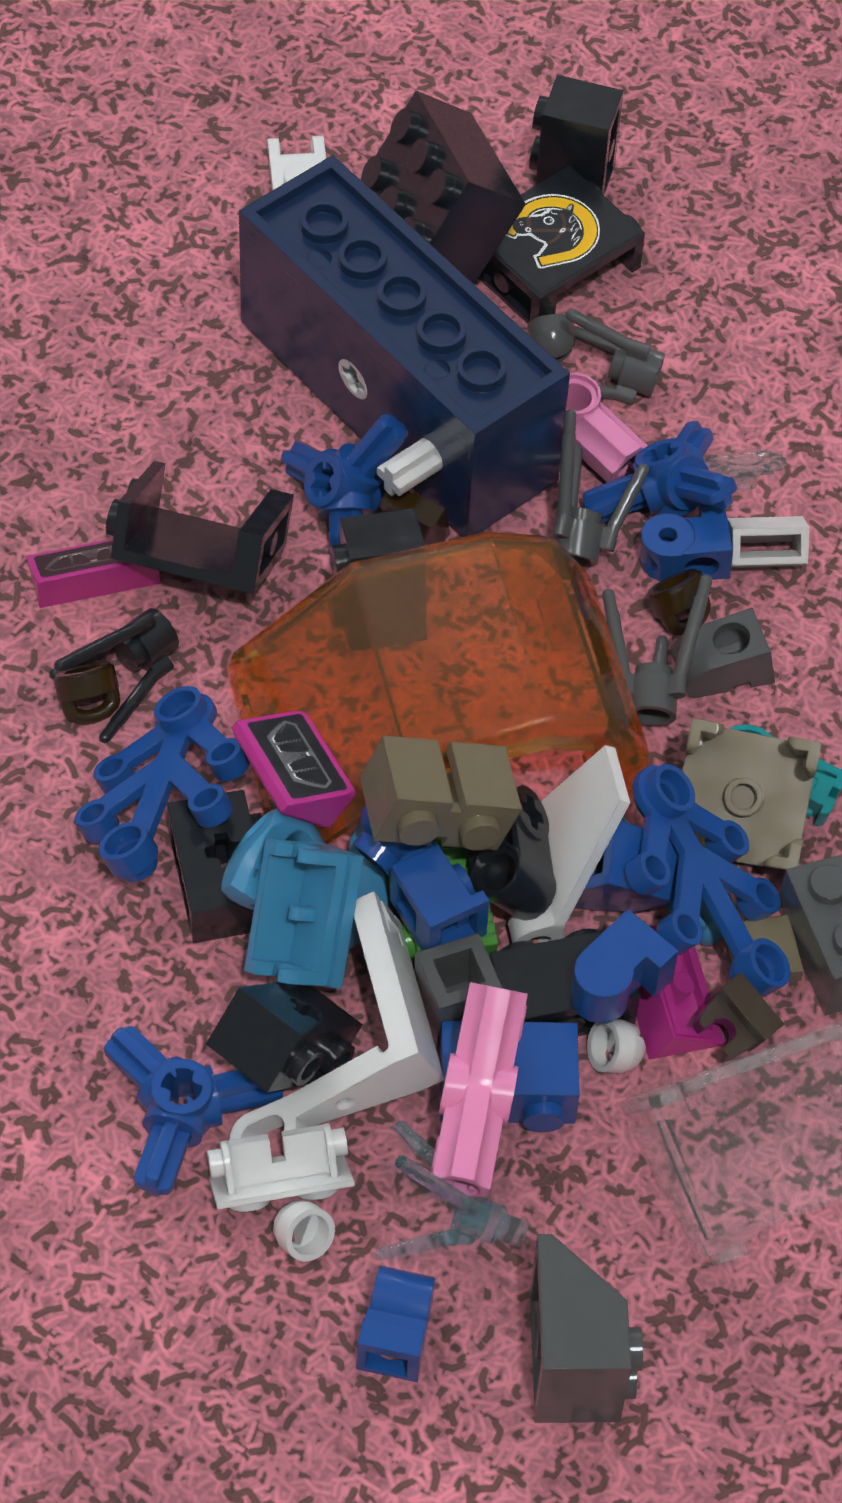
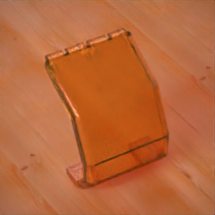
M484 532L351 562L233 652L232 660L227 667L235 705L237 708L242 707L238 715L239 720L289 711H303L307 713L354 787V798L329 828L314 825L326 844H329L360 822L361 811L365 805L360 776L382 735L438 740L446 773L451 772L446 752L451 741L506 746L509 759L548 749L585 751L582 755L584 763L603 746L615 747L629 797L633 793L634 777L648 766L649 752L647 742L593 580L578 562L555 539L549 536ZM252 766L263 812L272 811L277 806Z

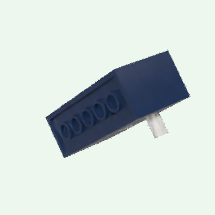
M331 155L239 210L241 322L361 438H363L380 416L386 413L394 415L398 421L406 425L408 436L404 439L403 444L388 461L377 467V475L384 481V489L388 494L400 496L413 488L423 498L444 507L448 522L468 541L559 481L564 414L567 407L570 373L334 155Z

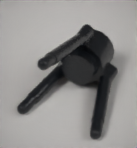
M149 608L122 628L56 660L54 669L50 671L49 677L53 679L56 674L62 671L93 663L112 652L115 653L118 660L128 670L135 672L142 668L147 671L100 733V742L108 743L126 723L156 682L174 669V665L168 655L178 649V636L170 621L161 612Z

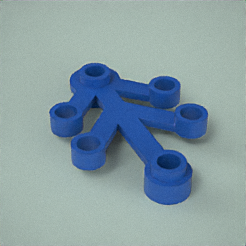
M193 686L179 687L164 695L154 709L156 717L155 727L118 754L106 757L95 767L93 776L105 795L86 803L75 815V823L88 842H100L99 853L107 867L115 877L123 878L126 882L141 881L150 876L157 867L158 846L153 837L173 787L188 801V808L201 827L211 828L218 826L226 821L233 811V804L223 787L219 784H209L184 760L190 744L193 743L206 754L205 760L215 778L219 781L227 782L240 777L250 765V761L237 739L226 738L212 725L217 716V708L208 695L200 693ZM159 752L157 758L137 772L134 770L136 766ZM140 798L132 821L119 825L120 821L116 814Z
M671 764L647 766L636 774L632 786L635 805L640 814L645 818L641 854L630 860L625 867L628 883L637 893L649 896L670 882L671 870L666 861L670 838L679 855L673 912L659 921L657 933L678 950V955L698 945L703 939V929L699 921L702 898L734 956L733 962L729 967L730 980L741 972L762 998L770 995L788 983L791 975L789 961L782 949L773 941L765 938L753 941L727 891L736 896L738 908L748 920L758 921L771 916L780 909L781 899L776 887L769 880L762 877L755 878L732 864L749 851V839L746 832L736 822L731 820L724 821L696 804L692 783L682 770ZM694 831L705 837L706 848L700 844Z

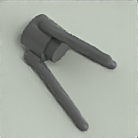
M574 309L567 310L566 318L579 325H574L575 339L614 356L608 378L617 380L618 384L617 386L598 385L601 390V399H614L633 405L637 393L651 397L661 372L665 353L651 349V345L633 340Z
M569 409L564 414L558 511L550 555L561 560L585 565H597L600 550L615 551L618 532L649 473V466L644 463L638 466L606 527L600 525L602 514L590 509L577 507L583 451L581 446L575 445L576 412Z
M705 574L700 578L674 671L667 665L668 638L660 635L656 639L653 662L638 665L635 668V674L630 672L615 594L611 589L603 591L605 617L617 674L615 695L627 699L626 716L630 721L645 726H663L671 724L676 720L677 699L686 696L687 674L708 603V596L712 585V577Z

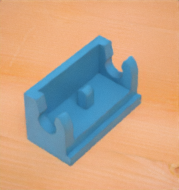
M265 839L244 971L254 975L278 976L277 982L342 988L364 856L326 843Z

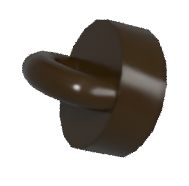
M689 569L669 576L651 587L646 595L655 617L661 619L664 627L671 634L682 635L685 632L688 618L678 620L675 614L692 607L700 578L703 576L700 570ZM709 597L701 626L706 622L711 610Z
M109 661L95 662L67 669L56 674L55 678H53L64 716L70 722L79 725L95 724L111 717L119 707V683L114 664H110ZM101 694L105 696L103 703L96 708L83 710L77 707L76 700Z

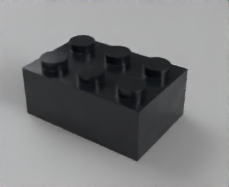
M415 91L406 107L396 114L391 124L390 133L377 154L366 162L361 175V181L473 284H475L526 205L472 113L419 91Z

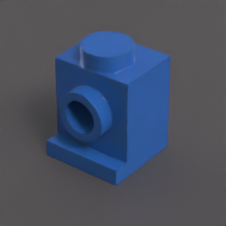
M439 845L410 851L401 857L396 864L391 865L390 901L421 951L479 933L480 937L487 934L488 897L483 890L477 893L474 892L472 882L465 869L459 863L451 865Z

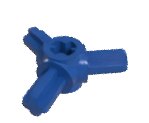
M386 413L381 415L357 445L346 443L338 450L326 449L321 452L302 441H296L290 450H284L281 455V461L286 464V473L304 482L307 500L313 506L318 507V515L321 518L329 519L330 547L331 545L341 544L340 518L373 514L381 505L380 502L385 495L384 481L377 475V467L388 461L408 436L406 425L398 421L392 414ZM330 553V565H331V569H332L331 553Z
M698 421L687 422L677 438L655 442L642 449L636 455L635 463H632L634 470L636 471L638 466L644 463L649 466V473L629 513L648 506L650 513L655 516L663 513L682 516L695 510L700 504L725 509L733 503L732 494L737 490L734 479L709 471L703 458L714 440L710 428H702ZM634 473L585 491L583 493L585 508L602 514L601 523L609 521Z
M133 1026L118 1028L112 1033L111 1038L104 1046L105 1055L139 1088L137 1101L147 1110L143 1119V1127L149 1133L133 1180L136 1187L144 1190L146 1194L158 1197L159 1195H168L172 1192L187 1148L199 1145L203 1135L209 1128L222 1125V1114L264 1106L283 1098V1089L266 1092L239 1070L214 1075L211 1065L203 1066L196 1061L182 1059L179 1056L167 1059ZM179 1097H186V1104H179Z

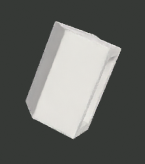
M803 516L727 518L733 547L731 568L803 566V564H808L809 525ZM792 542L793 550L740 551V543Z

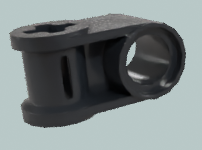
M521 785L516 788L522 810L498 850L468 849L471 870L470 880L476 892L483 890L491 903L515 918L527 921L536 919L545 913L552 904L556 894V880L553 874L548 839L549 821L547 813L536 793L529 787Z

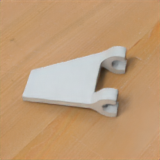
M603 746L541 801L549 821L548 839L553 874L556 880V894L549 908L536 919L524 921L513 916L509 920L508 926L512 943L529 941L537 937L538 943L565 938V924L630 804L615 747Z

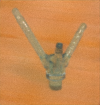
M398 1121L394 1127L395 1131L432 1168L435 1150L405 1121ZM400 1155L396 1158L395 1165L398 1169L456 1206V1210L449 1230L379 1247L376 1250V1257L379 1260L404 1257L450 1245L472 1244L475 1239L491 1245L496 1239L516 1247L522 1245L528 1231L529 1222L507 1214L505 1205L487 1199V1197L471 1198L408 1157Z

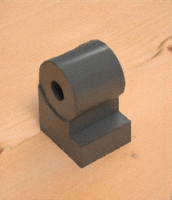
M753 608L722 617L701 626L687 674L686 692L690 697L699 698L726 693L733 687L748 682L751 688L775 683L771 650ZM684 634L678 637L671 646V654L675 664Z

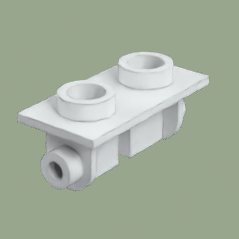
M329 1123L281 1131L284 1155L277 1157L271 1156L268 1134L219 1141V1149L207 1150L210 1171L209 1182L217 1210L230 1208L239 1212L254 1211L265 1207L271 1200L294 1196L306 1200L324 1199L335 1194L337 1189L355 1186L353 1176L344 1155H348L344 1128L331 1129Z

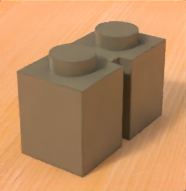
M382 735L360 776L374 841L397 842L418 846L430 845L436 837H440L442 846L463 847L469 850H498L522 810L506 746L451 741L446 752L452 776H447L438 740Z

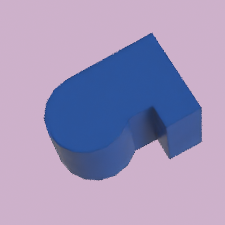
M700 504L699 517L683 518L676 514L663 513L653 516L643 526L640 565L650 578L662 581L676 573L697 569L703 575H710L712 580L730 579L733 547L726 509Z
M629 909L626 910L582 951L577 958L570 996L573 1008L581 1017L590 1022L607 1023L616 1020L628 1008L629 996L640 986L644 987L655 997L673 981L678 950Z
M380 1265L373 1288L370 1308L367 1309L366 1317L363 1318L357 1343V1370L418 1383L436 1277ZM379 1354L399 1358V1360H388Z

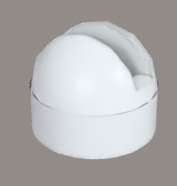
M621 1019L607 1023H594L587 1040L589 1061L598 1072L622 1073L631 1071L642 1061L646 1050L645 1042L640 1037L639 1029L635 1024ZM606 1050H608L611 1061L606 1058Z
M291 1201L282 1207L276 1215L273 1233L279 1246L298 1261L308 1262L319 1258L328 1250L334 1239L335 1225L332 1217L316 1204L308 1201ZM293 1232L295 1236V1242H292Z

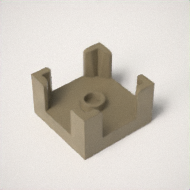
M692 718L683 772L692 783L696 804L724 821L731 820L736 822L746 832L749 839V851L734 862L784 872L785 869L798 866L813 778L816 775L822 742L789 737L788 740L728 729L724 728V724ZM694 831L700 844L706 848L705 837Z

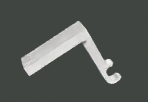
M374 891L357 899L354 919L386 1033L388 1049L383 1052L376 1046L292 1094L244 1114L234 1124L229 1140L263 1135L284 1126L283 1131L316 1126L419 1092L445 1081L400 920L393 915L392 911L382 900L380 901L379 896Z

